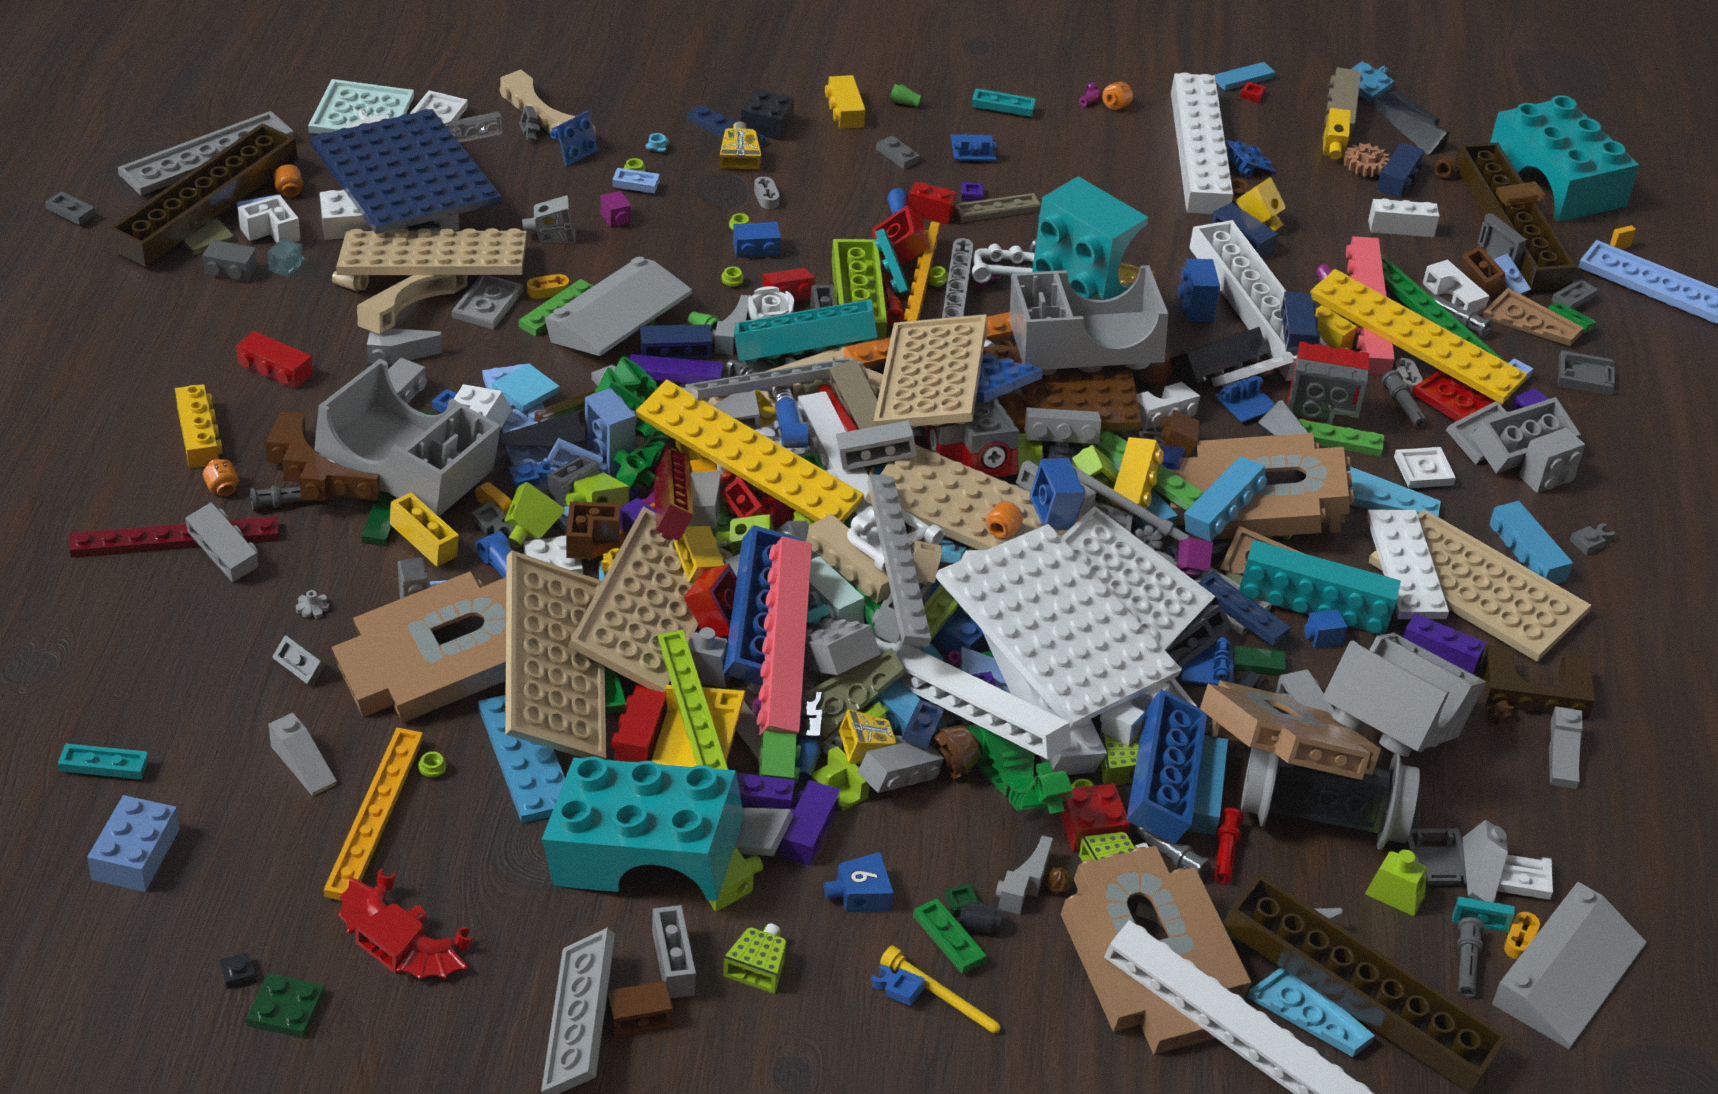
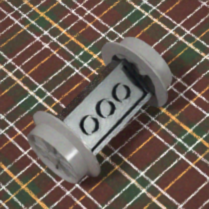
M1251 748L1242 795L1241 812L1256 814L1261 827H1264L1269 811L1378 833L1377 849L1382 850L1388 841L1405 844L1408 839L1416 807L1420 771L1417 767L1402 765L1399 753L1395 752L1389 770L1375 767L1373 775L1364 773L1361 780L1290 764L1273 752Z

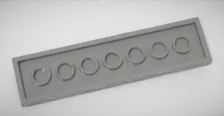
M269 111L118 167V173L142 196L175 183L261 123L294 137V133L290 127Z

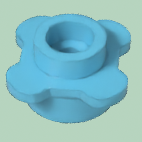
M651 134L649 136V143L646 144V149L654 152L666 151V145L669 144V140L663 134Z

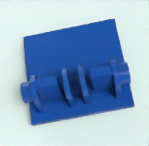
M589 110L553 127L550 132L553 139L560 140L565 166H569L598 150Z
M950 135L954 160L996 161L995 150L997 144L993 142L992 135Z
M1226 141L1230 146L1226 149L1227 158L1242 176L1250 177L1255 167L1274 173L1277 172L1272 167V162L1261 154L1262 151L1254 145L1246 146L1240 141Z
M1252 376L1247 381L1243 379L1232 385H1226L1220 393L1215 394V397L1241 423L1265 415L1275 405L1260 390L1261 385H1263V380L1260 376Z
M1221 637L1215 642L1214 647H1208L1182 666L1181 682L1213 684L1217 686L1220 680L1233 683L1234 650L1230 649V642L1226 638Z

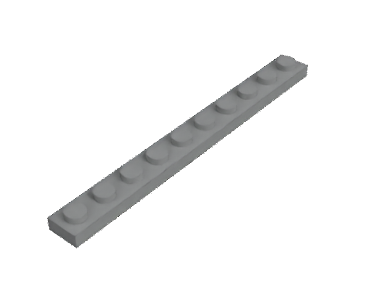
M869 474L867 484L902 644L929 647L931 640L894 477L884 474Z

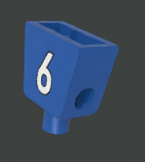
M880 852L839 864L837 880L824 882L825 898L841 897L847 912L892 911L894 893Z

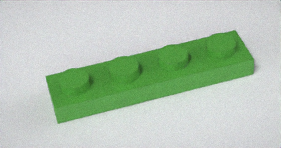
M579 279L519 319V328L535 337L547 330L545 321L547 316L552 314L555 309L563 307L592 288L593 285Z
M1298 419L1308 433H1313L1314 441L1319 442L1320 446L1331 448L1344 447V450L1381 457L1384 435Z

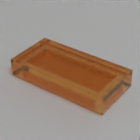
M1536 182L1497 187L1496 194L1505 205L1540 201L1545 196V193Z

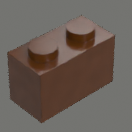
M1481 245L1462 255L1463 273L1487 293L1489 299L1506 290L1505 272Z
M1173 409L1170 417L1165 416L1160 427L1163 429L1160 434V439H1162L1161 449L1180 458H1189L1198 442L1199 420Z
M665 981L649 982L643 985L626 988L620 987L607 991V1012L614 1037L672 1027L673 1008Z

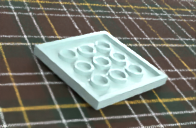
M332 79L308 125L309 133H329L346 128V124L360 121L357 111L359 109L362 111V108L366 110L369 117L387 113L389 118H394L407 114L414 98V90Z

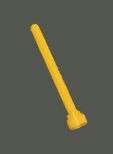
M891 945L885 951L880 960V965L889 967L891 971L897 972L903 969L925 978L926 989L990 1032L996 1034L1000 1031L1001 1026L998 1022L907 962L906 957L903 956V951L894 945Z

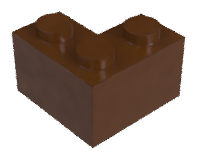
M570 501L566 533V558L592 559L593 542L619 543L621 504Z

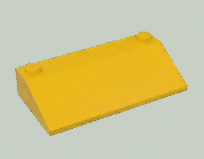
M666 685L667 713L652 762L661 765L694 767L696 763L672 685ZM702 688L725 761H727L744 701L745 691Z

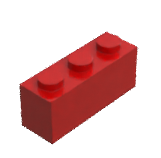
M253 331L236 345L239 365L294 389L313 374L311 355Z
M636 685L633 695H628L626 714H621L619 733H614L611 748L615 749L616 761L636 763L649 761L667 711L666 692Z

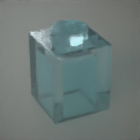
M282 238L267 252L269 271L289 277L303 264L302 244Z

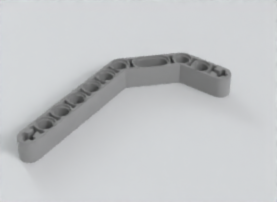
M965 238L957 239L953 243L942 318L964 316L973 252V243ZM859 341L850 342V344L853 343L854 345L861 344ZM876 365L869 368L881 370V365Z

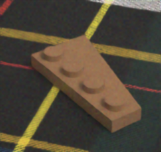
M1509 288L1484 310L1482 315L1484 319L1489 318L1493 322L1571 346L1583 333V327Z
M1239 526L1219 572H1231L1243 576L1253 540L1296 552L1299 551Z

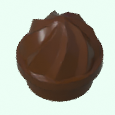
M1447 157L1440 158L1434 165L1435 173L1441 178H1449L1455 172L1454 162Z
M1053 867L1045 875L1044 884L1050 894L1062 896L1071 888L1072 878L1068 870L1062 867Z

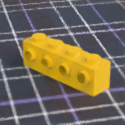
M204 384L175 388L177 409L189 469L205 467L210 461L219 459L218 454H223L221 440H216L219 438L218 425L212 424L216 423L211 393L206 394Z

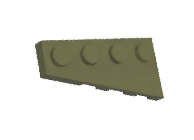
M893 648L806 691L810 695L809 702H813L816 699V692H822L824 695V703L819 709L825 712L822 742L840 728L847 709L859 712L905 674L904 667Z

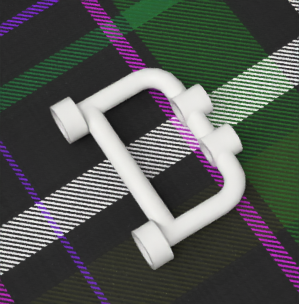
M992 244L988 249H977L972 253L974 263L972 269L975 281L984 283L990 279L991 274L1011 276L1013 273L1032 272L1033 268L987 265L982 262L981 257H988L994 262L1001 259H1011L1014 263H1021L1022 261L1033 262L1035 253L1023 252L1020 246H1013L1010 250H1001L998 244Z
M872 508L867 515V519L857 515L852 520L847 538L853 546L874 559V566L885 573L887 571L882 548L876 549L858 536L859 534L867 535L873 527L877 526ZM902 510L904 522L916 529L907 534L909 545L924 538L925 542L936 545L942 541L945 534L942 528L936 524L928 526L909 512Z

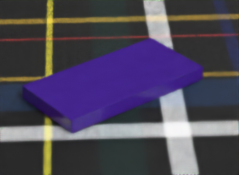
M634 354L630 356V360L646 371V374L650 375L655 381H665L667 379L671 382L692 384L721 379L724 363Z

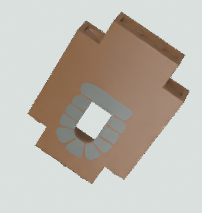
M1313 433L1198 441V457L1169 459V470L1202 492H1205L1239 456L1264 465L1265 472L1299 470L1306 474V478L1301 482L1265 485L1264 489L1259 491L1252 498L1251 502L1240 510L1237 517L1231 520L1213 540L1233 539L1239 526L1265 537L1321 533V523H1326L1325 516L1330 515V533H1340V523L1345 522L1344 514H1350L1349 504H1354L1353 489H1348V487H1352V475L1346 472L1350 471V456L1345 457L1344 447L1319 448V442L1314 443ZM1170 500V507L1178 515L1176 526L1185 525L1184 513L1186 510Z
M470 571L354 617L353 621L358 637L331 647L337 666L362 717L393 705L401 722L404 723L506 681V578L483 586L480 579L475 580ZM470 616H479L485 620L484 625L477 631L440 646L432 631Z
M1220 680L1218 686L1213 684L1207 685L1200 707L1203 712L1212 718L1208 732L1211 736L1240 741L1251 748L1273 752L1287 763L1362 780L1364 773L1373 775L1381 750L1353 729L1336 721L1327 711L1303 706L1293 698Z
M1157 846L1139 847L1132 852L1124 854L1114 853L1104 859H1090L1079 864L1074 877L1078 891L1075 895L1065 900L1061 917L1113 1032L1140 1025L1153 1055L1216 1038L1104 958L1110 943L1129 920L1135 924L1128 909L1127 900L1132 896L1141 895L1152 902L1167 933L1168 938L1158 941L1166 943L1172 951L1183 959L1190 960L1196 968L1207 976L1217 979L1231 993L1245 997L1251 981L1196 868H1179L1169 873Z

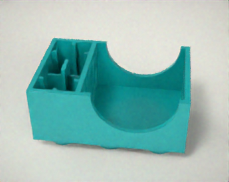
M1555 96L1552 98V101L1538 104L1522 103L1515 109L1498 112L1490 142L1499 143L1519 176L1521 173L1541 170L1544 173L1553 191L1555 202L1553 218L1557 222L1627 206L1639 168V164L1625 152V147L1621 143L1613 141L1600 129L1601 125L1596 120L1588 118L1576 107L1575 100L1567 96Z
M1078 176L1042 197L1032 272L1067 270L1069 284L1079 295L1092 300L1114 298L1125 292L1133 284L1125 285L1119 281V266L1127 246L1134 236L1147 225L1148 217Z
M599 757L573 758L542 837L553 886L619 892L620 878L627 870L640 865H661L673 868L689 876L700 886L706 900L718 901L744 820L736 770L712 769L705 765L694 767L661 765L652 761H642L639 763L603 760Z

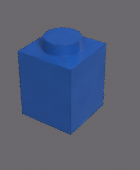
M1338 609L1309 614L1308 622L1304 626V633L1306 638L1311 641L1314 649L1343 645L1347 625Z

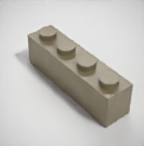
M1337 67L1335 75H1331L1329 87L1332 88H1329L1327 100L1330 101L1327 103L1326 113L1329 114L1330 108L1351 110L1349 139H1351L1355 125L1361 71ZM1328 114L1325 117L1324 127L1326 126ZM1336 125L1334 130L1339 132L1341 126Z
M853 359L830 368V381L841 403L844 405L847 415L852 417L856 428L875 427L874 416L878 394L874 385H869L867 381L868 374L865 367H860L857 359Z

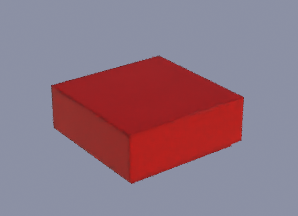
M1247 82L1241 91L1240 98L1259 103L1266 92V87Z

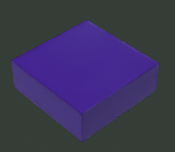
M962 182L961 201L973 202L983 200L982 183Z

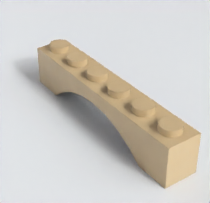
M518 70L501 77L500 93L502 97L522 112L525 105L533 106L536 115L539 117L538 125L550 133L553 127L576 117L561 113L544 104L534 92L533 78L524 71ZM593 125V129H594V133H595V138H596V127Z
M413 275L358 304V326L381 334L395 326L397 315L408 305L432 296L454 294L467 287L468 275Z
M908 525V534L916 530ZM924 538L916 540L910 544L918 583H935V576L942 555L941 545L927 543L924 541Z

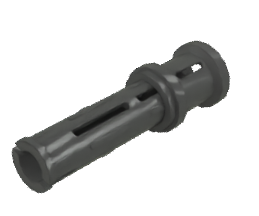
M1436 294L1431 296L1467 329L1477 332L1480 337L1484 338L1490 332L1493 325L1491 319H1484L1473 310L1466 311Z
M1397 370L1387 372L1382 377L1381 382L1384 387L1390 390L1391 398L1398 401L1416 429H1419V426L1420 429L1425 427L1428 419L1410 395V387L1402 381L1400 372Z
M271 486V489L262 490L250 488V500L253 511L257 510L258 507L273 506L278 508L283 503L311 501L301 499L300 486L283 489Z
M1135 826L1133 834L1151 846H1157L1160 852L1173 860L1177 868L1189 869L1195 867L1201 879L1208 873L1211 867V860L1202 858L1194 853L1193 848L1189 845L1182 846L1177 842L1173 844L1139 826Z
M1466 917L1460 920L1458 924L1461 935L1457 942V949L1461 955L1457 993L1463 998H1472L1476 994L1478 955L1483 949L1481 934L1484 931V924L1477 918Z

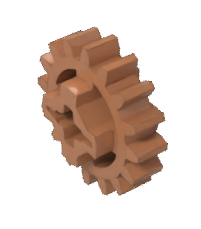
M1359 143V146L1353 144L1352 148H1347L1343 161H1345V166H1349V171L1354 170L1355 174L1363 173L1364 177H1374L1375 174L1380 176L1381 171L1389 161V154H1385L1384 149H1378V146L1371 147L1369 143Z

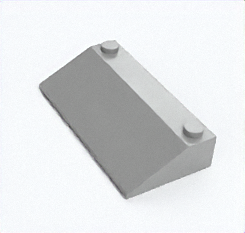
M636 257L609 277L563 307L555 309L552 314L547 316L545 321L551 343L601 356L638 331L640 326L647 325L693 293L692 289L655 261L644 259V257Z
M1577 882L1501 980L1492 1005L1570 1049L1644 948L1646 941L1603 895Z

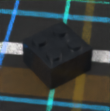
M755 88L741 109V122H744L747 128L754 129L767 138L780 141L794 118L795 98Z

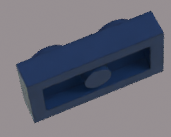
M919 699L904 731L902 740L927 749L944 709Z

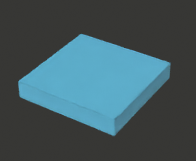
M529 363L492 382V389L502 391L507 401L522 412L560 393L559 385Z

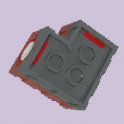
M1300 341L1288 392V408L1297 419L1333 425L1335 414L1359 418L1368 381L1370 353L1356 352L1355 350L1331 348V346L1319 344L1313 345Z
M997 398L985 403L976 401L973 421L964 424L926 425L925 449L960 462L991 477L1004 478L1008 475L1017 474L1019 430L1014 426L1011 418L1007 416L1006 411L999 404Z

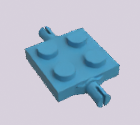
M1360 62L1350 69L1361 71L1358 96L1369 102L1393 86L1394 80L1387 77L1388 68L1385 66L1376 70L1369 64Z

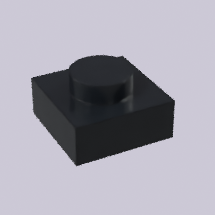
M249 952L219 960L226 989L256 982Z

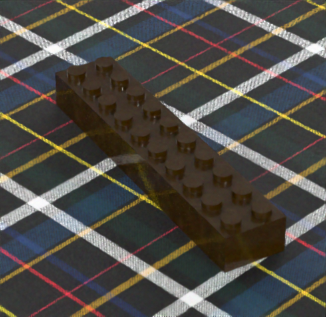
M261 123L109 227L108 232L112 251L146 267L236 202L270 180L278 167L291 165L297 161L296 138Z
M1499 143L1459 145L1454 163L1455 168L1484 216L1489 213L1494 214L1527 240L1519 272L1531 288L1530 291L1559 290L1571 285L1577 266Z
M1260 873L1257 874L1228 912L1223 924L1227 932L1469 1093H1472L1508 1035Z

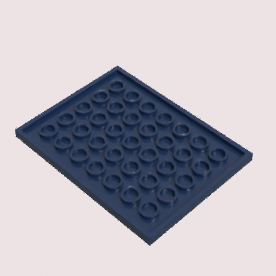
M424 109L412 114H402L399 117L385 118L377 122L363 123L359 126L341 128L337 131L324 132L310 137L311 145L375 234L502 203L500 193L433 109Z

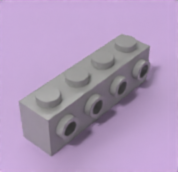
M931 582L927 584L918 583L923 605L926 603L933 583ZM890 593L888 599L883 601L881 608H877L871 623L875 624L873 629L874 635L878 636L881 641L897 644L901 639L892 594Z

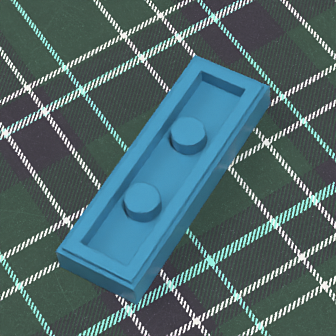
M1265 62L1215 74L1214 76L1216 83L1226 91L1245 86L1247 82L1257 83L1273 79L1275 71Z

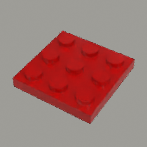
M1441 370L1415 385L1412 392L1422 401L1456 422L1495 402L1492 398Z

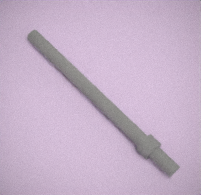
M1073 466L1077 471V477L1080 482L1155 526L1161 534L1165 536L1168 534L1178 541L1189 537V535L1172 526L1173 523L1165 518L1162 520Z

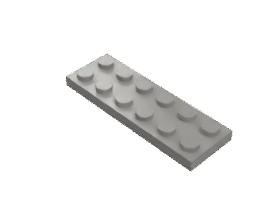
M608 928L563 948L541 1090L544 1094H559L596 1078L615 934Z

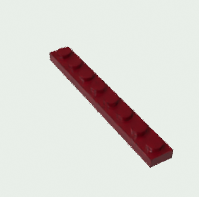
M277 516L229 520L232 526L236 525L241 530L247 543L279 541ZM186 523L70 533L69 543L71 558L201 547L188 533Z

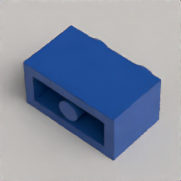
M778 223L733 224V245L736 258L780 256L781 235Z

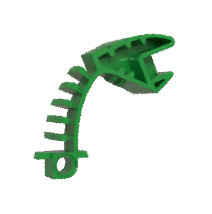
M621 357L615 371L610 367L606 369L595 393L611 388L617 396H621L626 406L636 414V410L658 389V386H656L654 379L647 375L646 371L626 357ZM638 417L635 429L644 433V443L630 454L624 450H618L614 460L621 464L616 478L628 485L629 490L642 482L650 487L656 476L651 470L658 462L669 438L667 434Z
M977 724L967 726L968 731L976 736L980 744L981 760L977 763L979 771L992 784L994 783L995 787L1004 796H1009V803L1017 811L1047 806L1050 814L1065 811L1062 802L1067 801L1066 799L1072 798L1074 795L1068 775L1064 770L1053 772L1050 761L1040 763L1036 766L1038 776L1034 778V752Z

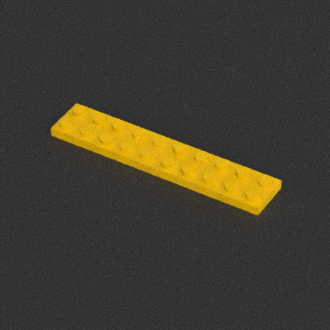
M1336 269L1310 291L1312 299L1501 404L1526 381L1527 373Z
M667 379L636 410V416L815 522L832 514L843 523L864 500V493L702 399H695L693 394Z

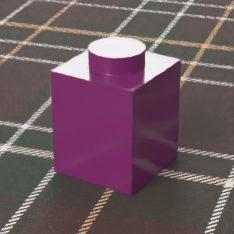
M621 191L600 195V213L610 228L631 223V204Z
M1191 537L1180 540L1177 568L1185 571V574L1190 577H1200V574L1209 572L1213 542Z

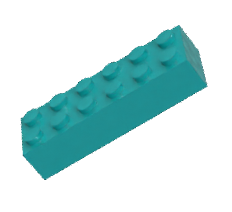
M872 299L735 322L734 328L739 361L745 360V363L756 362L759 360L758 358L762 357L775 359L785 353L799 355L808 349L822 351L827 349V346L836 345L837 347H844L850 345V342L859 341L860 343L873 341V338H878Z
M1253 540L1239 591L1251 599L1260 598L1272 605L1307 615L1314 612L1338 609L1347 626L1385 635L1397 601L1401 580Z

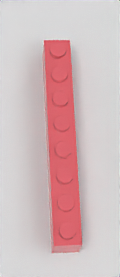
M1352 236L1351 245L1346 247V258H1349L1347 271L1351 273L1350 277L1386 296L1379 238ZM1355 323V326H1357L1356 333H1358L1356 347L1360 349L1359 352L1370 353L1368 374L1385 375L1393 367V344Z
M783 536L776 545L771 547L769 559L772 560V568L768 574V583L771 584L766 598V606H769V611L764 622L767 637L762 647V652L765 653V661L762 664L760 673L761 677H764L763 685L759 692V701H762V705L757 717V725L760 726L759 736L762 737L764 730L795 733L797 735L800 728L812 543Z

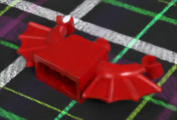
M380 869L375 888L353 877L349 878L348 888L339 895L343 907L338 916L346 923L347 934L356 932V944L394 974L409 973L420 980L429 976H438L446 979L449 974L455 971L468 970L467 964L457 955L453 948L455 947L461 951L468 950L474 938H466L470 930L469 928H459L453 939H432L424 936V926L422 923L427 919V914L422 907L416 905L409 912H406L397 904L387 906L384 902L387 891L392 890L394 887L395 872L391 876L385 877L383 876L384 869Z

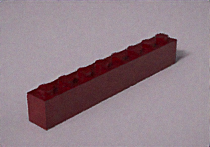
M666 445L653 470V474L656 475L654 478L656 531L664 539L680 541L693 516L688 455Z

